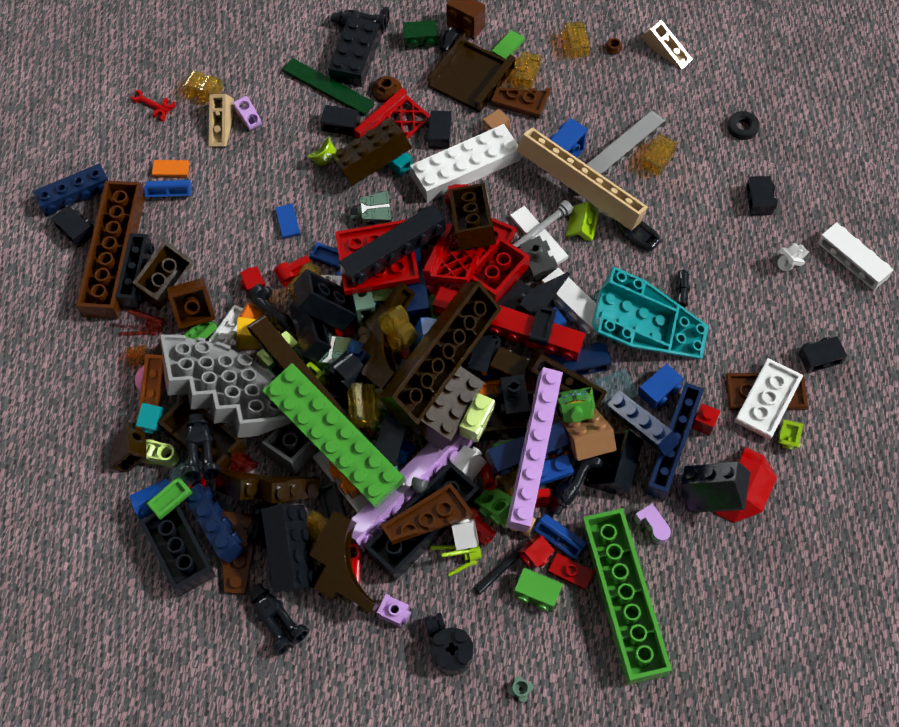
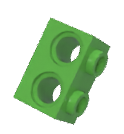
M496 487L491 491L485 490L474 500L478 507L477 512L484 519L486 517L489 518L494 525H501L507 529L506 523L512 496Z

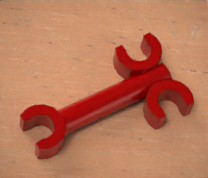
M136 90V94L139 95L138 97H130L134 103L141 102L155 109L152 114L153 117L156 118L157 115L161 114L160 121L162 122L166 119L169 111L176 107L174 101L167 105L169 102L168 98L163 100V105L144 97L140 90Z

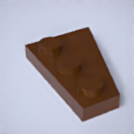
M497 88L491 100V105L540 119L551 89L545 88V91H537L536 88H529V90Z

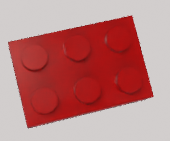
M499 237L496 240V244H493L479 259L469 282L480 281L493 299L498 302L529 268L530 256L502 237Z

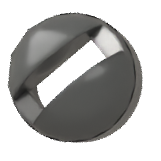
M413 477L411 481L412 490L417 493L424 492L428 481Z

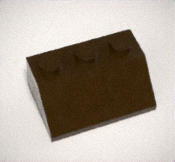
M164 240L133 281L132 285L146 302L160 310L169 299L167 287L180 284L195 262Z

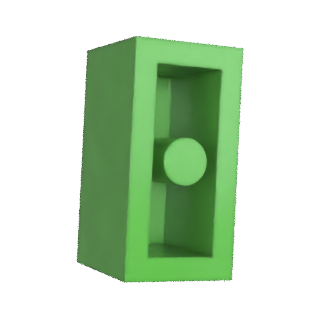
M523 568L514 590V596L524 604H528V602L536 604V608L541 611H553L563 583Z

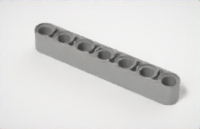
M654 111L649 112L587 165L606 177L610 174L609 171L613 168L616 169L622 164L621 161L629 158L634 153L633 151L641 148L646 143V140L653 138L658 133V130L663 129L666 121Z

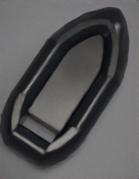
M616 220V224L623 236L639 248L653 251L661 243L659 234L645 222L641 221L631 231Z

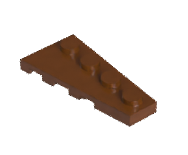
M449 483L380 526L393 545L472 518L474 515L452 483Z
M223 511L224 515L232 522L234 532L241 537V543L246 550L230 564L222 559L224 592L246 595L255 547L254 544L247 542V528L252 522L253 516L247 513Z

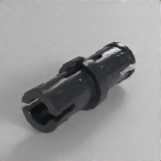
M679 270L677 273L678 282L675 287L677 292L676 302L682 307H687L688 293L690 292V272L688 270Z

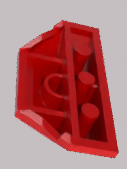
M745 447L739 463L750 471L745 510L718 511L715 513L733 523L762 513L777 479L765 456Z

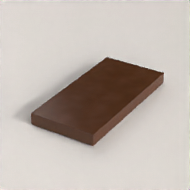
M726 373L729 410H741L759 373ZM800 373L803 377L786 410L808 409L804 373Z

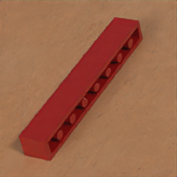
M440 286L432 304L433 314L439 317L458 291ZM499 305L502 308L486 330L490 334L494 333L505 337L511 342H520L529 348H538L544 350L547 354H556L569 361L578 360L586 335L584 332L554 323L548 346L529 342L535 316Z

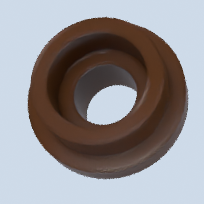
M617 38L609 39L605 45L606 51L610 54H618L622 50L621 41Z

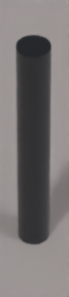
M518 547L475 588L480 595L521 556L518 553L521 547Z

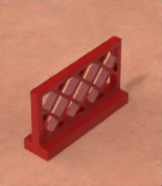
M401 88L354 129V138H360L367 131L381 125L383 121L389 120L392 114H400V121L394 122L400 125L402 131L403 125H413V130L410 132L403 131L407 139H409L426 124L427 117H430V115L407 96L405 89ZM407 102L412 106V110H402V106ZM402 114L412 115V121H403ZM415 115H422L425 119L423 121H415Z
M446 223V230L440 235L423 269L425 284L433 286L435 281L460 284L469 283L485 246L477 247V251L473 253L468 251L474 248L460 251L458 249L452 252L451 249L458 247L456 232L453 224ZM463 253L466 255V256L461 257V258H459V259L456 257V256L461 255V254H463ZM449 259H453V260H454V261H452V262H450V263H448V264L445 263V261H447V260H449ZM468 260L471 261V263L465 266L462 264ZM457 265L460 267L454 271L450 269ZM443 271L448 272L447 274L439 275ZM463 272L466 274L465 277L456 276Z

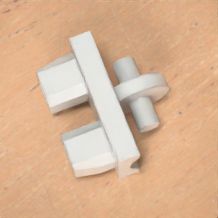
M793 243L789 248L782 247L778 252L784 255L779 258L778 267L783 271H790L794 265H804L806 262L803 258L809 251L800 244L798 246L796 243Z

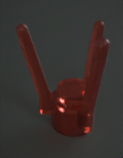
M137 309L128 310L129 314L146 319V328H149V330L119 332L118 335L156 336L157 332H162L163 329L161 327H164L165 319Z

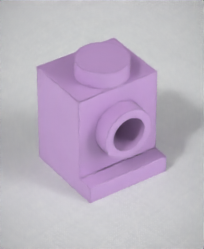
M385 594L377 611V616L401 628L403 623L408 622L411 611H409L408 604ZM393 607H397L399 611L397 613H392L391 609Z

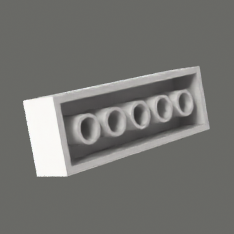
M502 124L411 164V177L425 200L429 202L448 193V186L469 184L520 161L521 153L516 151L518 148L517 142L506 126Z

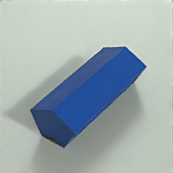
M191 180L146 181V186H144L145 197L191 196L192 183Z
M547 514L538 521L533 529L575 560L587 546V542Z

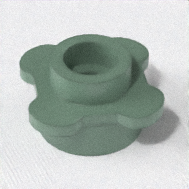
M517 676L514 679L513 686L509 687L508 693L510 696L519 698L520 702H526L529 692L533 691L534 686L521 676Z

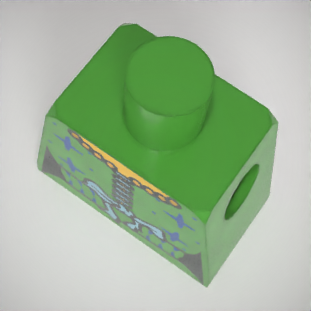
M592 387L558 393L557 409L564 423L581 422L582 420L593 418L595 401Z

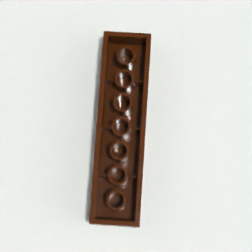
M105 180L76 307L82 317L119 319L121 307L115 296L129 234H137L145 201V191L141 182Z

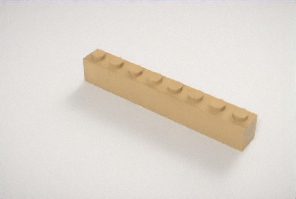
M533 127L522 135L516 151L525 158L534 162L538 167L544 169L551 176L577 192L581 197L587 199L594 206L620 222L624 227L632 231L640 224L648 206Z

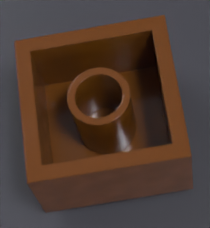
M449 0L446 3L448 27L455 28L462 34L466 33V38L470 37L472 39H475L485 28V4L477 0Z
M205 278L167 287L168 297L179 329L216 319Z

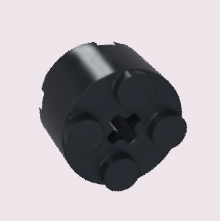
M347 351L343 352L327 366L329 380L334 385L338 384L342 388V393L348 398L351 395H355L371 381L360 373L364 365L350 352L348 354Z
M451 627L445 628L434 635L430 646L433 665L441 673L456 676L466 671L472 663L473 642L465 630ZM450 648L454 649L455 655L450 654Z

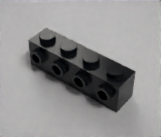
M129 234L115 296L121 308L139 309L141 302L144 301L132 283L150 260L151 254H154V244L151 243L148 234Z

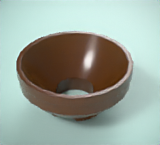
M383 76L374 81L371 91L376 100L385 103L402 86L398 79L391 76ZM386 81L391 83L389 87H384L381 84Z

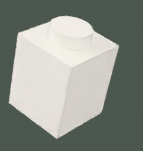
M464 445L451 463L473 481L487 461L482 457L483 453L474 446L471 449Z
M466 519L452 525L456 550L477 547L479 540L475 519Z

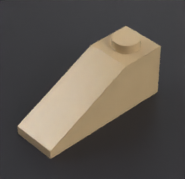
M662 20L649 28L641 36L650 49L680 69H683L692 60Z
M227 94L209 95V147L227 146L234 116V98Z

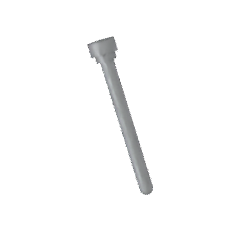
M567 200L561 202L558 205L557 211L513 245L521 248L520 244L534 238L558 218L571 214L573 207Z

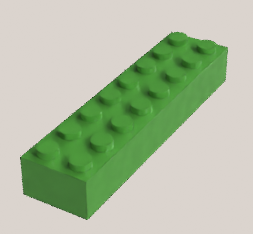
M293 363L262 390L266 397L375 509L406 481L405 477Z
M623 508L583 517L581 523L582 531L587 542L588 552L627 686L669 676L672 668Z

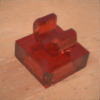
M244 452L234 453L230 459L234 463L231 466V470H236L240 467L242 472L254 470L258 465L256 461Z

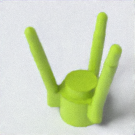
M479 544L474 548L442 553L441 557L463 554L464 560L469 561L447 573V576H452L469 566L476 565V560L482 559ZM455 545L430 546V550L456 549Z

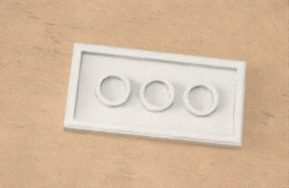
M767 358L734 422L771 440L803 375Z

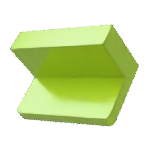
M589 201L573 206V212L570 214L565 236L579 235L586 241H592L600 210Z

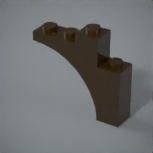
M221 470V474L216 477V491L238 500L260 499L274 504L296 499L319 498L320 478L316 476L283 477L252 474L238 470Z
M333 511L309 556L314 558L313 562L324 568L314 589L319 591L318 595L328 601L330 598L338 599L339 597L347 603H356L358 605L357 609L365 614L369 612L377 613L380 605L365 593L358 583L352 568L350 548L352 534L357 522L339 512Z

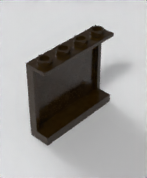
M463 33L460 38L456 39L453 47L447 50L445 57L437 63L434 71L429 73L427 77L428 88L481 113L494 96L496 89L500 88L515 68L516 57L510 54L507 59L495 55L466 41V33Z

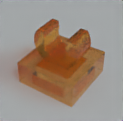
M146 345L127 347L128 366L145 364Z

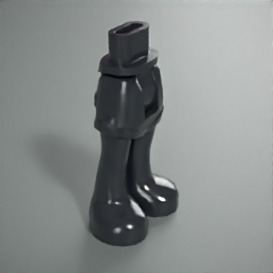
M382 7L378 15L362 13L359 10H345L344 12L340 10L338 13H332L330 20L331 22H337L340 26H345L348 18L380 24L381 32H386L390 10L389 7Z
M257 284L250 289L246 299L265 313L281 334L287 331L297 341L292 319L285 312L275 308L269 301L273 293L272 289L269 286L263 287L261 284Z
M191 414L187 423V436L184 440L188 449V465L182 468L181 475L183 479L188 481H199L201 479L198 461V448H201L203 479L211 480L221 474L219 464L214 463L212 459L211 443L213 437L210 435L205 414Z
M571 452L569 460L575 474L574 476L571 475L557 481L549 501L551 503L547 510L558 516L563 509L566 510L568 508L566 505H570L579 494V488L588 470L591 468H602L604 462L600 458L595 456L578 461Z
M259 583L248 591L247 594L251 598L250 602L258 615L257 619L266 625L276 641L273 645V651L277 656L285 654L289 651L286 647L290 645L293 648L294 644L274 620L275 616L279 618L296 644L305 639L309 633L308 627L304 624L297 625L284 609L283 602L271 594L268 588L265 589Z

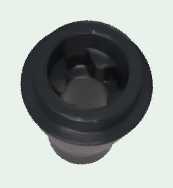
M449 27L448 30H445L440 48L441 51L444 52L451 49L456 39L460 38V32L457 29Z

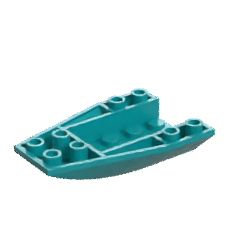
M614 266L611 268L599 291L592 319V326L597 334L630 348L694 359L703 358L709 325L646 280Z

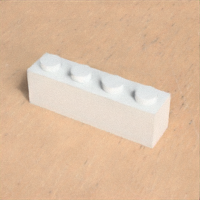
M837 222L820 237L818 244L872 290L877 289L893 272L888 263L881 260L872 250H869L859 239L851 235L846 228Z
M557 268L542 280V284L564 274V272ZM568 277L552 300L559 310L563 309L567 313V317L571 322H576L582 332L593 338L597 334L592 326L596 303Z

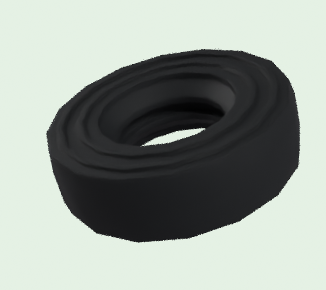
M738 111L730 117L727 128L733 137L748 140L755 137L758 133L760 123L754 114L747 111ZM741 121L747 122L750 128L742 130L737 127V123Z

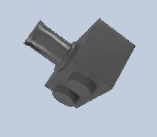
M537 236L520 244L522 251L530 256L529 266L536 281L544 279L556 270L557 262L554 256H549L547 251L551 249L546 240L542 241L541 237Z

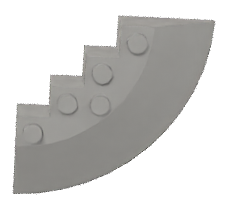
M160 335L167 395L188 394L190 409L211 408L214 424L234 422L237 438L258 436L292 423L262 391L275 379V375L266 367L263 368L254 362L251 356L232 350L231 346L216 341L215 344L205 341V338L201 337L192 339L186 338V335Z

